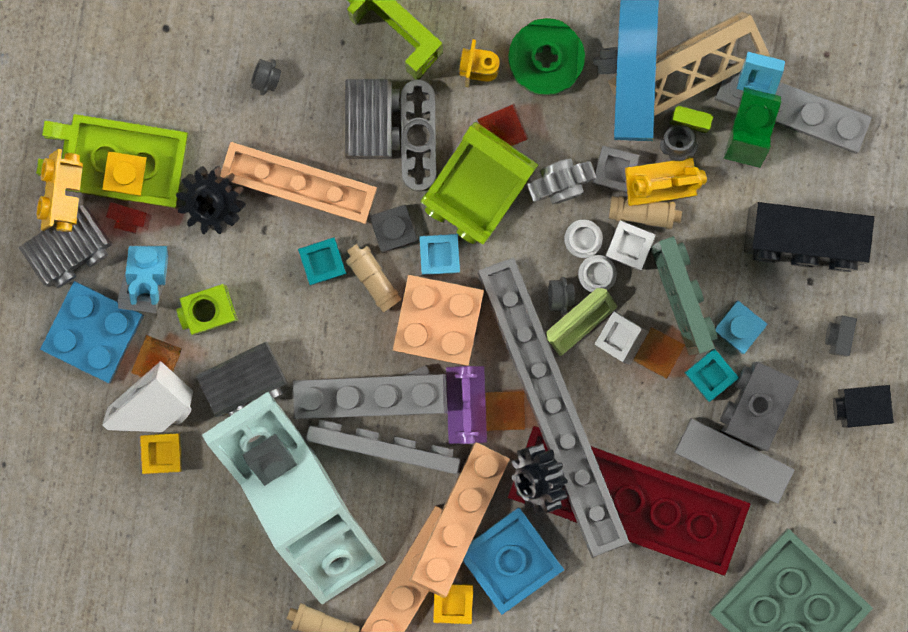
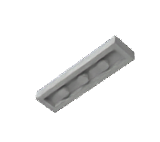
M740 72L721 81L714 99L715 101L738 109L743 90L737 89ZM779 83L775 95L781 96V105L775 121L776 124L849 152L859 153L872 119L871 116L787 84Z
M446 374L293 381L294 419L447 413Z
M319 420L318 426L310 425L306 441L448 473L457 474L460 458L453 457L454 449L432 445L431 451L415 448L417 441L394 436L393 443L378 440V432L357 428L355 435L341 432L342 424Z

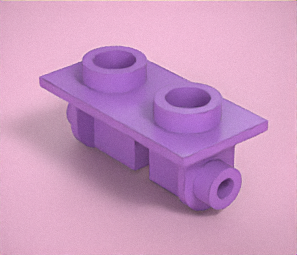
M484 366L446 367L449 444L487 442Z

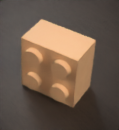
M408 275L393 351L469 366L484 290Z

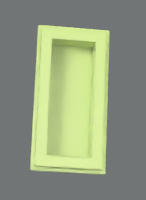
M596 288L546 332L547 340L558 355L561 356L617 309L616 307L618 306L606 289Z

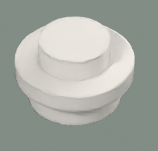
M578 220L567 228L564 242L567 250L572 255L579 258H588L599 251L603 242V236L600 228L594 222Z
M602 255L588 257L582 262L578 271L581 285L589 292H593L596 288L609 290L614 285L617 276L613 262Z

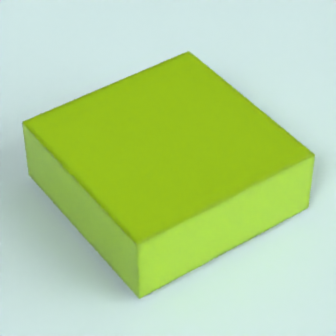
M677 106L672 111L669 124L685 125L691 130L707 133L710 130L713 116L705 112Z

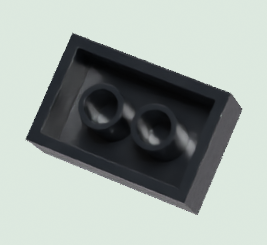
M757 202L750 206L748 210L743 253L753 254L752 260L758 262L775 263V261H780L781 257L791 258L790 265L813 268V266H819V262L829 263L828 270L838 272L858 271V266L870 262L875 216Z

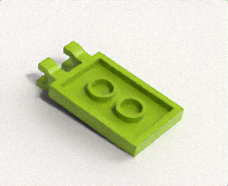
M73 114L72 125L44 121L42 136L46 139L64 141L61 159H64L65 153L80 155V162L83 163L80 190L66 189L65 191L176 209L178 200L176 193L180 187L188 132ZM108 151L147 158L141 196L102 190ZM38 158L36 170L38 176H41L44 159Z

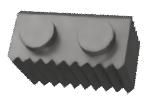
M345 79L346 159H392V150L400 149L399 127H392V112L400 111V90L392 89L391 79Z
M84 205L78 207L77 224L72 225V232L57 231V224L54 223L52 227L40 232L18 247L44 286L50 287L54 284L58 289L72 281L76 277L74 270L84 263L92 267L108 256L105 249L110 247L112 243L89 208Z
M264 342L196 375L215 417L225 414L226 418L244 408L247 403L259 398L266 392H269L274 399L283 394L280 387L287 384L268 342Z

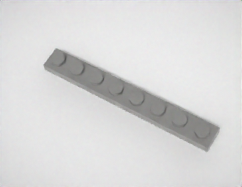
M514 257L478 270L477 275L548 451L553 450L554 459L558 463L561 462L563 464L564 477L568 480V483L564 484L563 488L591 558L629 544L630 542Z

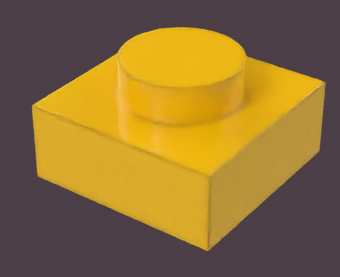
M108 151L102 190L141 196L147 158Z
M180 433L140 435L142 474L182 472Z
M452 584L445 598L434 594L433 623L472 624L473 584Z

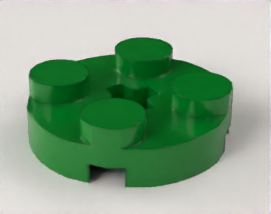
M551 18L537 19L527 24L512 39L508 54L509 68L516 83L528 92L539 96L558 95L570 89L581 75L585 63L584 46L576 33L564 22ZM543 47L551 48V54L557 55L558 58L557 62H551L549 68L542 67V62L536 61L535 54L543 52Z

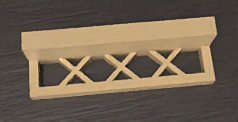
M740 12L656 56L655 81L659 80L657 88L655 87L654 116L740 72L745 58L742 59L731 55L736 39L749 33L758 51L756 54L770 56L750 14ZM727 45L725 53L717 50ZM713 53L723 57L717 73L711 76L697 73L703 56ZM729 59L737 61L736 63L727 67ZM693 62L691 70L682 68ZM677 70L689 74L684 90L676 94L663 90L667 76ZM616 77L608 80L613 94L616 96ZM695 77L703 79L693 85ZM661 94L668 96V98L659 102Z

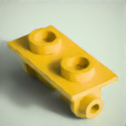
M472 39L471 49L463 48L459 68V76L466 77L465 87H469L470 79L484 82L493 81L499 72V57L492 51L476 49V40Z
M57 149L49 155V159L45 158L43 161L41 181L46 182L45 195L40 196L36 213L37 219L42 220V231L52 227L55 223L57 224V231L72 232V225L77 224L79 197L66 196L65 190H80L83 163L80 162V155L65 153L64 159H61L62 149Z
M686 158L684 161H666L625 168L629 206L697 196L696 190H699L707 182L705 171L694 167V158Z

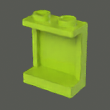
M347 0L350 3L347 9L348 15L355 25L372 10L416 49L405 60L406 72L415 80H419L443 54V43L396 0Z
M474 122L420 202L427 206L425 212L432 218L442 223L447 220L458 228L456 233L461 238L471 244H476L478 241L484 245L526 185L538 164L479 123Z

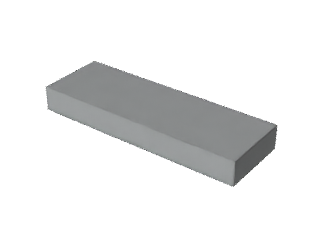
M690 418L674 453L777 504L795 469Z

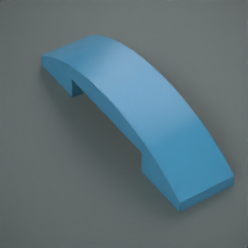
M659 0L620 1L614 140L653 141Z

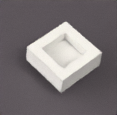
M619 221L605 257L641 271L655 234Z
M613 311L595 345L623 363L630 365L646 338L648 331Z

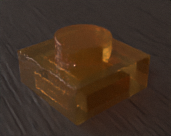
M650 327L646 338L632 361L667 379L685 345Z
M146 335L131 373L143 377L160 361L173 372L182 348Z
M524 391L485 392L487 431L525 430Z

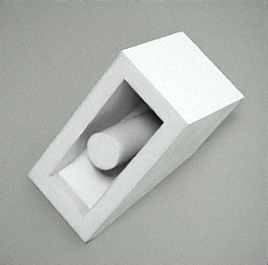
M160 361L108 406L102 425L107 430L163 432L171 424L179 425L188 417L192 410L190 404L194 391Z

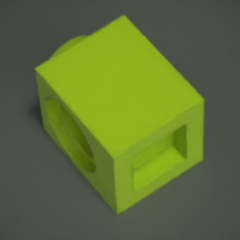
M225 284L179 298L182 307L176 309L182 329H190L191 335L196 336L238 322L227 285ZM204 300H210L216 310L214 317L208 322H201L196 316V307Z

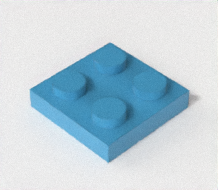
M74 281L40 350L107 383H111L144 315L134 310L118 309L117 301Z
M520 507L473 539L463 559V562L501 615L564 571Z

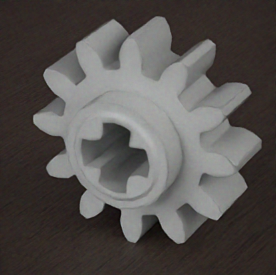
M570 158L539 170L542 178L534 180L532 183L527 184L533 202L550 198L552 205L580 196L584 193L582 185L597 178L591 162L587 161L574 165Z

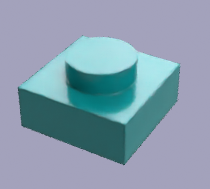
M335 237L298 249L310 286L347 274Z
M716 349L709 351L684 372L707 402H711L739 378Z

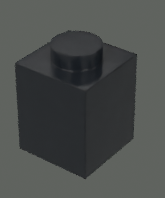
M890 385L838 389L839 397L833 398L835 420H841V425L844 428L894 423Z

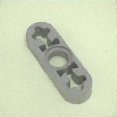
M423 80L408 82L401 92L402 178L405 185L416 192L428 190L436 180L435 93L432 86ZM414 88H422V93L429 95V100L422 102V115L430 113V120L423 118L406 120L407 113L415 115L413 101H407V95H413ZM415 125L426 127L430 133L429 141L424 146H413L407 139L408 131ZM408 151L415 154L431 151L430 159L423 157V169L430 171V177H425L423 184H416L413 177H408V171L415 170V157L407 159Z

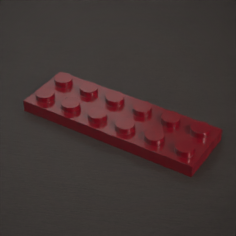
M533 425L525 448L543 444L545 452L548 451L539 427ZM591 446L629 542L720 575H726L751 503ZM513 481L508 498L525 504V500L521 496H517V489ZM568 498L561 500L562 508L548 512L577 523Z

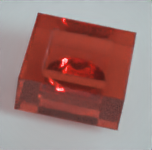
M514 103L477 119L480 125L511 146L529 139Z
M110 202L106 217L115 221L114 228L136 234L138 227L148 230L152 215Z

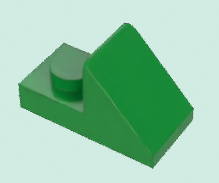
M746 87L743 88L723 159L761 168L770 151L771 134L781 105V96Z

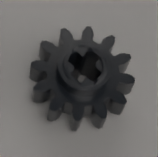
M200 166L194 175L188 174L182 180L185 187L176 193L177 198L186 202L177 210L178 213L185 214L189 212L191 217L188 219L187 226H193L197 222L201 223L202 234H206L212 226H214V230L218 234H221L227 228V224L233 226L238 222L240 218L237 213L246 207L243 201L236 199L244 191V188L241 186L232 187L231 182L235 177L233 173L222 178L220 176V166H216L209 174L204 166ZM209 197L214 199L213 204L207 200Z
M543 444L518 450V459L512 460V465L516 471L511 477L515 482L517 496H521L525 500V508L534 507L536 515L562 508L561 500L567 499V494L562 488L564 484L568 483V480L564 477L563 464L561 462L558 463L554 459V451L549 450L545 452Z

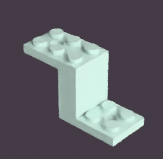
M269 392L253 400L247 406L202 434L209 448L241 485L274 548L321 604L332 599L386 563L381 553L348 511L315 452ZM276 434L291 453L297 465L264 486L247 465L243 454ZM260 435L255 441L248 442L251 438ZM341 557L339 560H337V561L331 563V562L334 561L335 559Z

